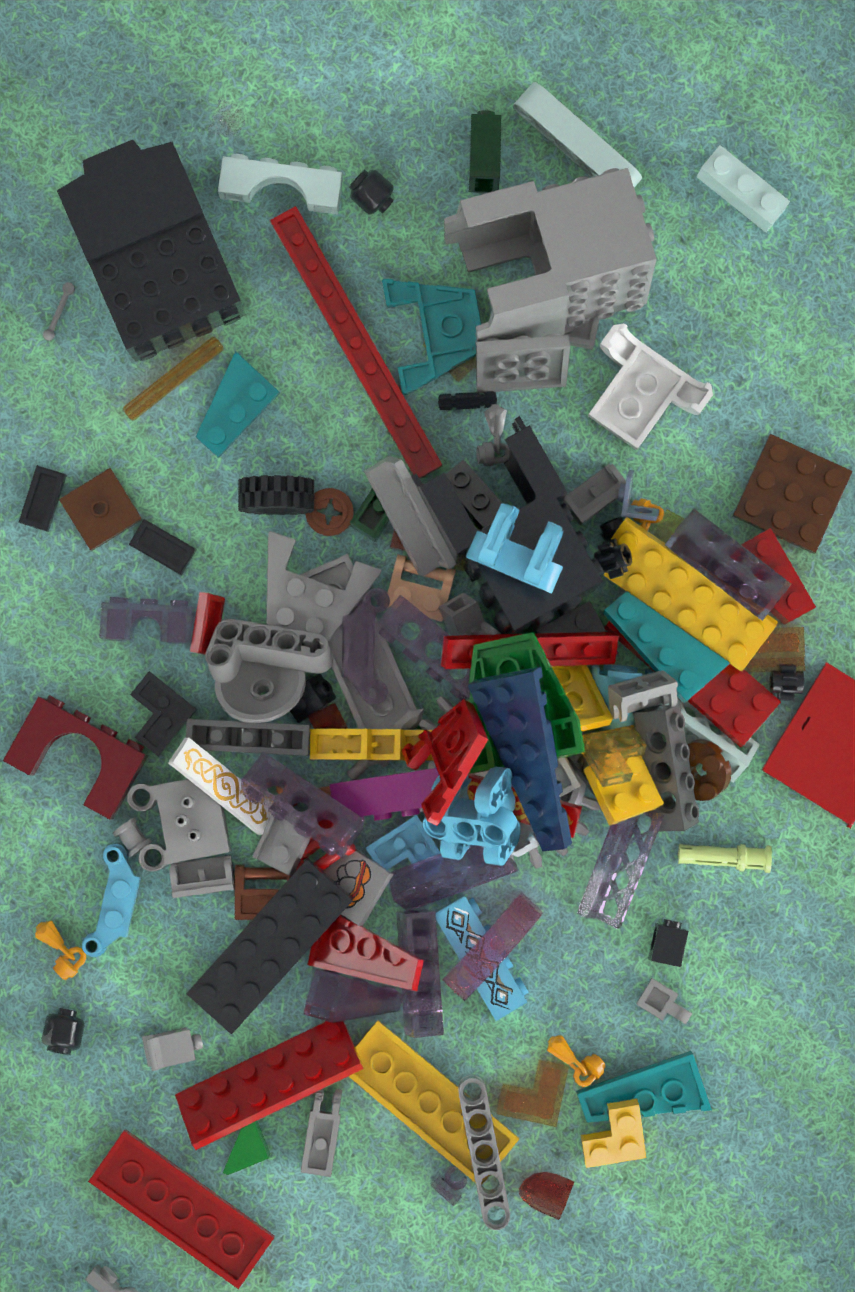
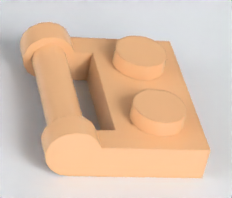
M398 554L384 607L442 622L443 617L439 606L448 602L456 569L447 568V570L436 568L426 574L424 577L443 581L441 590L401 580L403 571L417 575L418 573L412 561L406 559L407 556Z

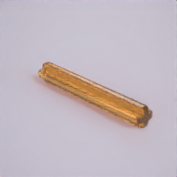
M211 337L123 407L125 414L130 420H136L222 352L224 349L223 345L216 337Z

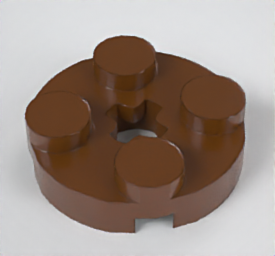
M697 739L686 743L690 749V770L695 780L694 795L695 800L709 801L717 797L728 787L731 780V765L729 760L725 761L721 754L723 751L718 745L709 740ZM702 764V769L706 771L707 775H699L696 767Z

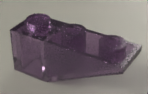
M316 969L303 1015L333 1023L398 1012L404 994L392 987H378L368 984V982L360 978L350 979L339 976L334 971Z

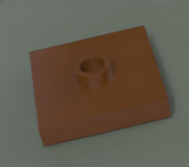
M111 468L59 499L91 551L143 520Z

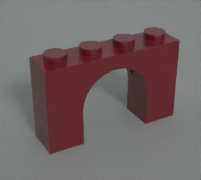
M51 695L47 699L38 696L3 761L29 776H34L49 748L57 739L74 733L88 737L97 746L102 763L100 774L83 805L109 820L114 819L149 756L142 752L145 747L132 739H128L126 743L116 738L118 732L104 724L100 728L90 724L91 717L75 709L73 714L63 709L64 702Z

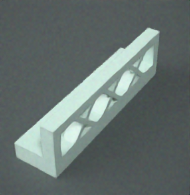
M677 697V704H680L681 713L685 719L684 732L686 743L697 739H705L718 745L723 751L721 754L725 761L729 760L731 765L730 781L734 783L748 767L760 744L750 738L744 745L748 749L747 753L744 754L736 748L734 742L721 730L722 735H717L711 731L709 725L714 724L688 701L683 704ZM684 707H689L695 711L697 717H691L687 714Z

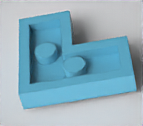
M417 815L366 847L373 861L387 870L408 857L423 882L428 881L449 867L431 836L425 832L423 824Z

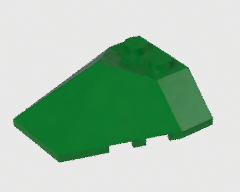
M531 632L474 645L469 683L475 679L541 666L543 677L539 679L541 692H546L547 704L544 705L546 719L551 722L557 759L585 752L580 720L534 633ZM470 692L469 702L474 704L488 741L468 774L486 772L493 767H504Z

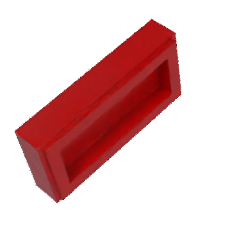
M199 592L190 652L206 655L215 628L222 620L225 597Z

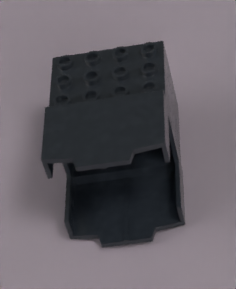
M133 139L83 160L84 174L57 190L122 342L135 362L150 359L156 356L158 352L167 348H176L184 344L186 340L204 336L212 332L214 328L237 322L246 315L173 141L142 150Z
M520 416L515 418L514 423H512L515 434L505 439L511 450V456L508 461L504 462V465L527 505L518 509L520 511L509 540L535 551L548 521L562 527L564 532L551 562L563 566V569L552 594L466 558L476 531L488 535L491 525L482 530L475 528L445 473L422 484L416 473L411 476L456 565L465 561L464 569L471 582L478 581L480 585L478 594L485 607L488 609L492 606L496 613L493 621L500 634H519L529 627L536 631L550 623L556 612L561 617L574 610L581 603L583 597L594 592L603 582L601 575L604 574L596 558L590 559L587 554L586 548L589 545L580 530L575 532L571 525L573 516L565 503L562 504L567 494L563 483L530 425L525 426Z

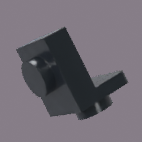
M321 674L306 681L301 699L290 710L298 724L336 699L331 684Z

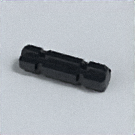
M494 391L484 392V394H479V392L455 393V396L440 394L438 397L440 410H452V408H456V410L477 409L480 406L489 408L492 404H497V394Z

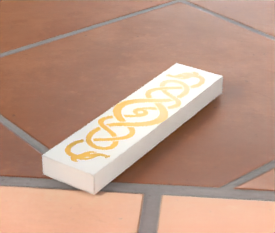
M184 738L168 763L257 835H262L275 807L193 740Z

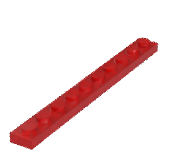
M294 206L271 219L272 227L413 475L416 473L419 479L443 467L297 207Z

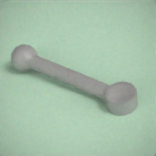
M67 282L62 287L63 296L49 328L43 332V337L47 341L54 339V329L69 295H72L75 291L72 283Z

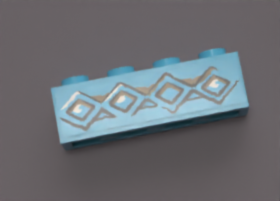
M463 895L437 910L433 915L495 1021L528 1003L524 995L529 992L520 977L514 980L509 968L513 967V964L506 952L502 951L499 953L493 942L498 939L490 925L487 924L483 927L477 916L482 914L474 898L467 900L466 896Z

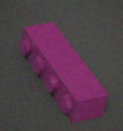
M437 768L329 784L335 820L346 819L347 825L365 822L364 816L369 815L374 816V821L392 818V812L401 811L402 817L420 814L419 808H422L421 803L431 793L432 786L439 776Z

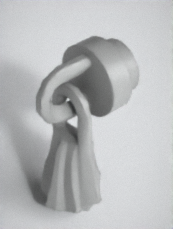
M492 404L484 413L490 432L494 437V444L492 442H483L482 446H477L476 448L477 462L484 466L504 463L511 456L508 445L500 443L507 410L498 404ZM494 450L497 455H500V451L504 450L505 455L494 458Z

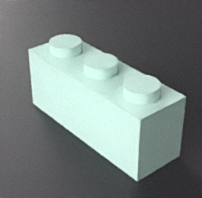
M721 145L704 163L697 175V178L764 232L770 229L790 203L787 198Z

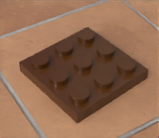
M770 434L732 517L763 531L771 528L776 537L815 554L853 471Z

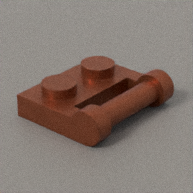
M236 864L235 920H252L279 890L245 889V880H288L291 876L273 867H245V864Z

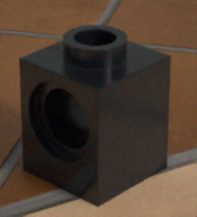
M664 919L663 924L655 923L648 957L650 961L677 967L682 966L689 931L681 929V922Z

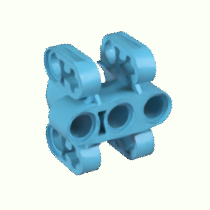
M501 503L488 535L476 531L466 558L552 594L563 569V566L551 562L564 532L562 527L548 521L535 551L509 540L520 510L515 506Z
M490 768L476 790L475 800H469L467 794V786L472 780L467 775L440 823L436 826L428 822L425 817L423 828L429 836L441 840L440 850L443 858L460 860L470 845L484 847L483 857L486 864L503 866L517 846L521 833L520 823L513 813L515 809V796L511 789L512 771L510 768ZM438 776L432 786V790L440 782V776Z

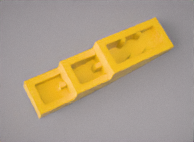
M310 729V760L405 761L401 750L408 743L415 745L420 741L418 735L424 730ZM430 754L425 761H433L432 755Z

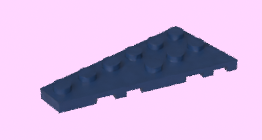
M541 666L475 679L468 684L469 690L504 767L510 768L512 771L511 784L516 791L542 851L566 849L572 844L567 811L561 806L559 795L563 792L561 781L556 779L555 769L558 767V760L551 722L545 717L544 705L547 704L546 692H541L539 679L543 677Z

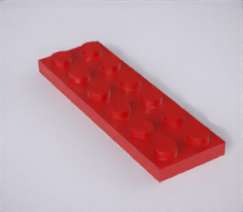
M609 621L604 628L608 632L618 634V641L654 671ZM731 664L688 700L693 707L740 748L746 744L781 703L778 698L746 670L743 669L741 672Z
M338 1015L175 1094L191 1144L197 1150L364 1068L342 1016Z
M126 1129L88 1181L237 1289L241 1287L275 1237L271 1232Z

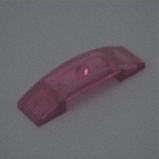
M521 892L442 980L464 1001L467 1000L523 939L542 916L543 912Z

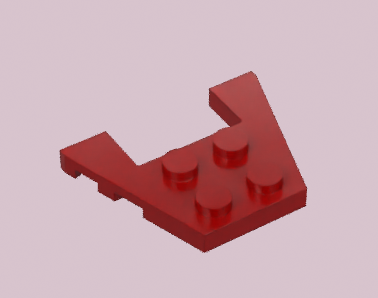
M465 699L438 719L439 726L431 732L424 730L418 735L420 741L415 745L408 743L401 750L407 766L416 771L429 755H432L441 780L421 803L426 820L436 826L442 820L488 741L474 704Z

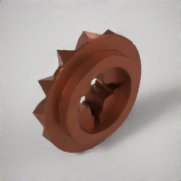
M324 488L314 493V511L305 514L310 527L321 535H339L349 528V522L353 518V505L344 492L334 488ZM330 500H333L334 510L343 514L332 516L329 525H327L326 516L316 511L327 509Z

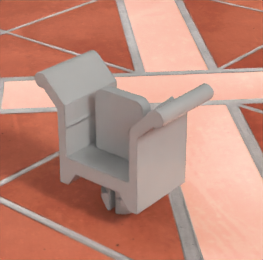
M186 1027L142 1036L148 1067L151 1066L152 1071L196 1060L194 1050L203 1048L201 1035L195 1034L191 1036L190 1029L187 1030Z

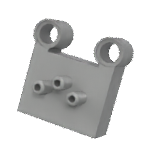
M189 779L154 786L137 784L129 790L127 801L134 810L148 811L158 803L166 848L161 844H149L140 851L139 862L145 870L158 871L167 864L232 851L224 808ZM140 789H145L150 794V801L146 806H140L135 800V795ZM151 849L158 850L162 855V860L158 866L150 865L147 861V853Z

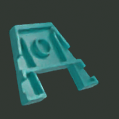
M382 279L386 306L390 308L418 302L428 361L398 367L403 395L412 393L476 357V326L481 325L482 322L477 295L474 289Z

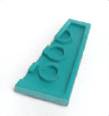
M628 591L603 611L607 619L655 672L663 670L677 681V697L683 704L730 664V662Z
M692 1051L576 1091L587 1123L609 1121L608 1103L638 1099L640 1115L643 1117L655 1116V1114L673 1112V1114H679L690 1110H712Z

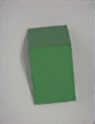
M258 1121L241 1128L223 1170L224 1174L230 1175L269 1159L271 1153Z

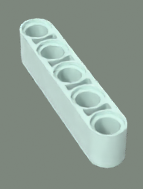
M533 82L513 104L515 110L590 177L599 176L604 171L612 168H618L619 170L628 168L634 187L642 179L641 174L632 164L540 84Z

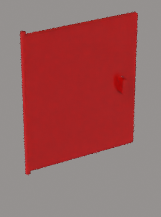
M826 662L761 770L848 824L846 827L850 829L855 822V680Z

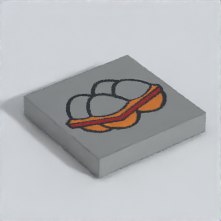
M357 849L350 856L344 855L324 871L354 898L341 914L358 926L364 925L393 876L392 872Z

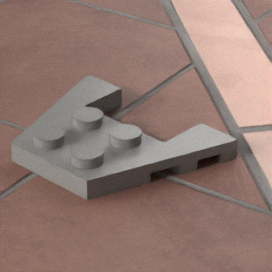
M269 531L266 625L320 634L329 642L351 611L378 579L382 570L355 561L346 590L338 589L287 571L286 568L296 540Z

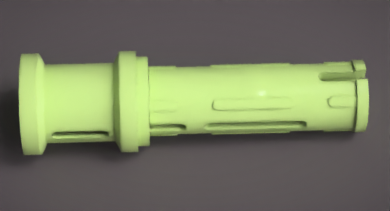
M679 844L678 864L736 867V870L744 872L745 869L764 870L765 873H770L772 847L766 846L765 849L749 848L745 844L737 845V848Z

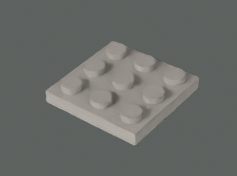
M552 333L544 337L530 338L528 336H518L509 340L488 338L482 342H476L477 392L566 387L570 353L569 335L561 336L560 334Z

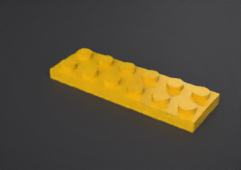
M626 517L611 539L616 538L618 545L625 543L629 547L632 555V564L627 566L628 572H625L623 576L610 579L608 572L603 575L742 672L777 626L778 621Z
M377 1020L355 1046L364 1069L348 1077L475 1182L458 1086L381 1021ZM480 1113L474 1114L469 1120L470 1125L474 1128H481L487 1122V1118ZM491 1114L501 1162L518 1142L519 1137ZM482 1144L477 1147L475 1154L481 1159H486L491 1156L493 1149L487 1144ZM490 1175L485 1176L482 1179L481 1184H483Z

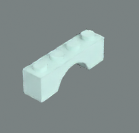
M231 154V157L223 156L218 186L220 199L250 203L254 195L263 187L281 183L297 189L304 197L309 211L338 215L343 176L342 172H337L336 168L331 166H320L319 169L308 168L307 164L301 162H290V165L278 164L277 160L271 158H261L260 161L248 160L249 157L242 154Z

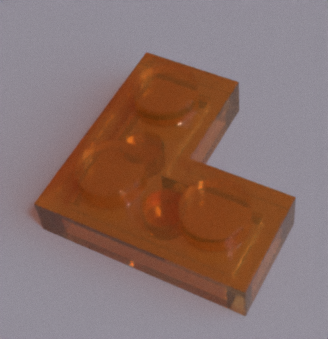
M538 1059L532 1089L502 1083L496 1114L557 1127L569 1066Z

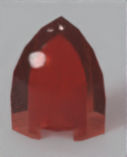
M550 1172L534 1173L523 1181L519 1187V1195L530 1207L559 1220L575 1181Z

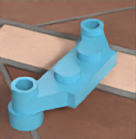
M120 843L108 845L103 852V860L108 865L110 872L96 931L88 934L82 942V949L89 957L101 956L116 939L128 936L141 877L135 876L128 862V850ZM112 850L117 851L119 855L117 861H113L110 858ZM91 940L95 941L98 945L96 951L91 950L89 947Z

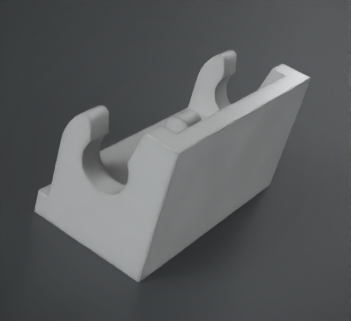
M608 464L567 494L563 503L567 505L572 516L581 526L618 499L620 484H626V480L613 464Z
M661 670L609 685L610 713L613 719L619 718L620 722L627 721V713L661 703L663 705L669 703L670 708L677 705L676 687H678V683L665 671Z
M231 855L173 863L169 867L172 898L235 889Z

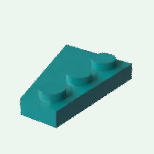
M235 351L196 438L219 459L280 392Z

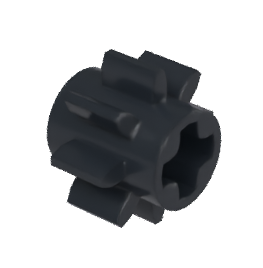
M614 538L602 542V545H598L599 551L594 553V558L598 560L604 573L608 572L610 579L623 576L625 572H628L627 566L632 564V555L625 543L618 545L617 539Z
M779 664V671H771L770 692L778 693V699L795 701V694L803 693L804 673L803 671H796V665Z

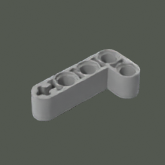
M226 619L217 625L205 655L212 678L219 683L232 681L238 674L243 660L310 673H324L333 664L328 641L323 635L237 619Z

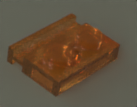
M804 627L774 628L744 670L748 673L771 672L772 670L779 671V664L796 665V671H806L804 661Z

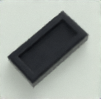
M36 466L19 519L20 524L49 532L67 477L66 474Z
M143 519L129 543L131 547L181 576L196 552L194 547Z

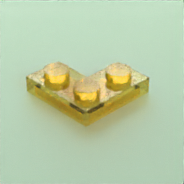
M634 725L582 735L585 752L582 754L602 787L631 782L633 772L625 758L644 755L647 747Z

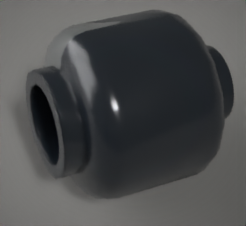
M59 1008L58 1014L52 1013L46 1017L41 1041L47 1046V1051L71 1055V1051L79 1049L85 1023L82 1019L76 1018V1011Z

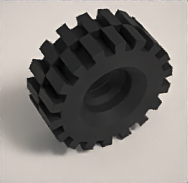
M261 475L259 477L250 476L238 479V511L258 515L312 513L314 511V479L289 475Z

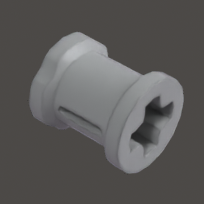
M135 817L112 833L115 837L121 839L129 851L127 855L130 858L152 843L151 839H146L136 825L137 820Z

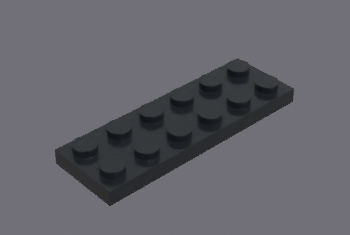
M307 858L189 989L186 995L229 1033L233 1034L354 898L313 861Z

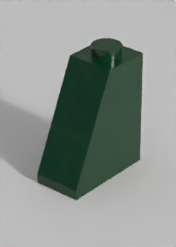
M482 110L478 111L477 114H471L468 192H494L499 190L501 115H495L493 111Z

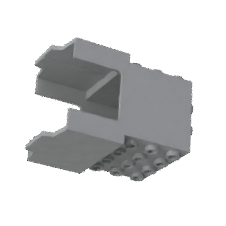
M618 168L608 169L601 175L592 178L582 176L562 186L552 184L544 187L539 192H537L535 182L531 181L460 200L457 213L444 219V240L446 244H459L468 272L527 257L531 258L536 276L487 288L493 311L488 322L476 326V342H482L488 338L509 340L518 336H528L530 338L544 337L552 333L562 336L565 332V325L577 327L584 324L586 319L589 318L592 319L597 316L598 319H606L613 316L615 312L625 309L628 312L641 309L644 304H647L657 259L651 243L654 241V233L651 224H645L642 214L645 213L644 201L641 194L636 195L628 168L622 170Z

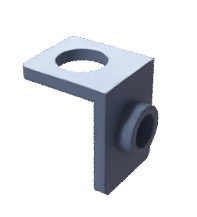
M629 470L626 484L621 483L619 488L618 501L623 502L621 516L656 521L659 509L630 505L634 470Z

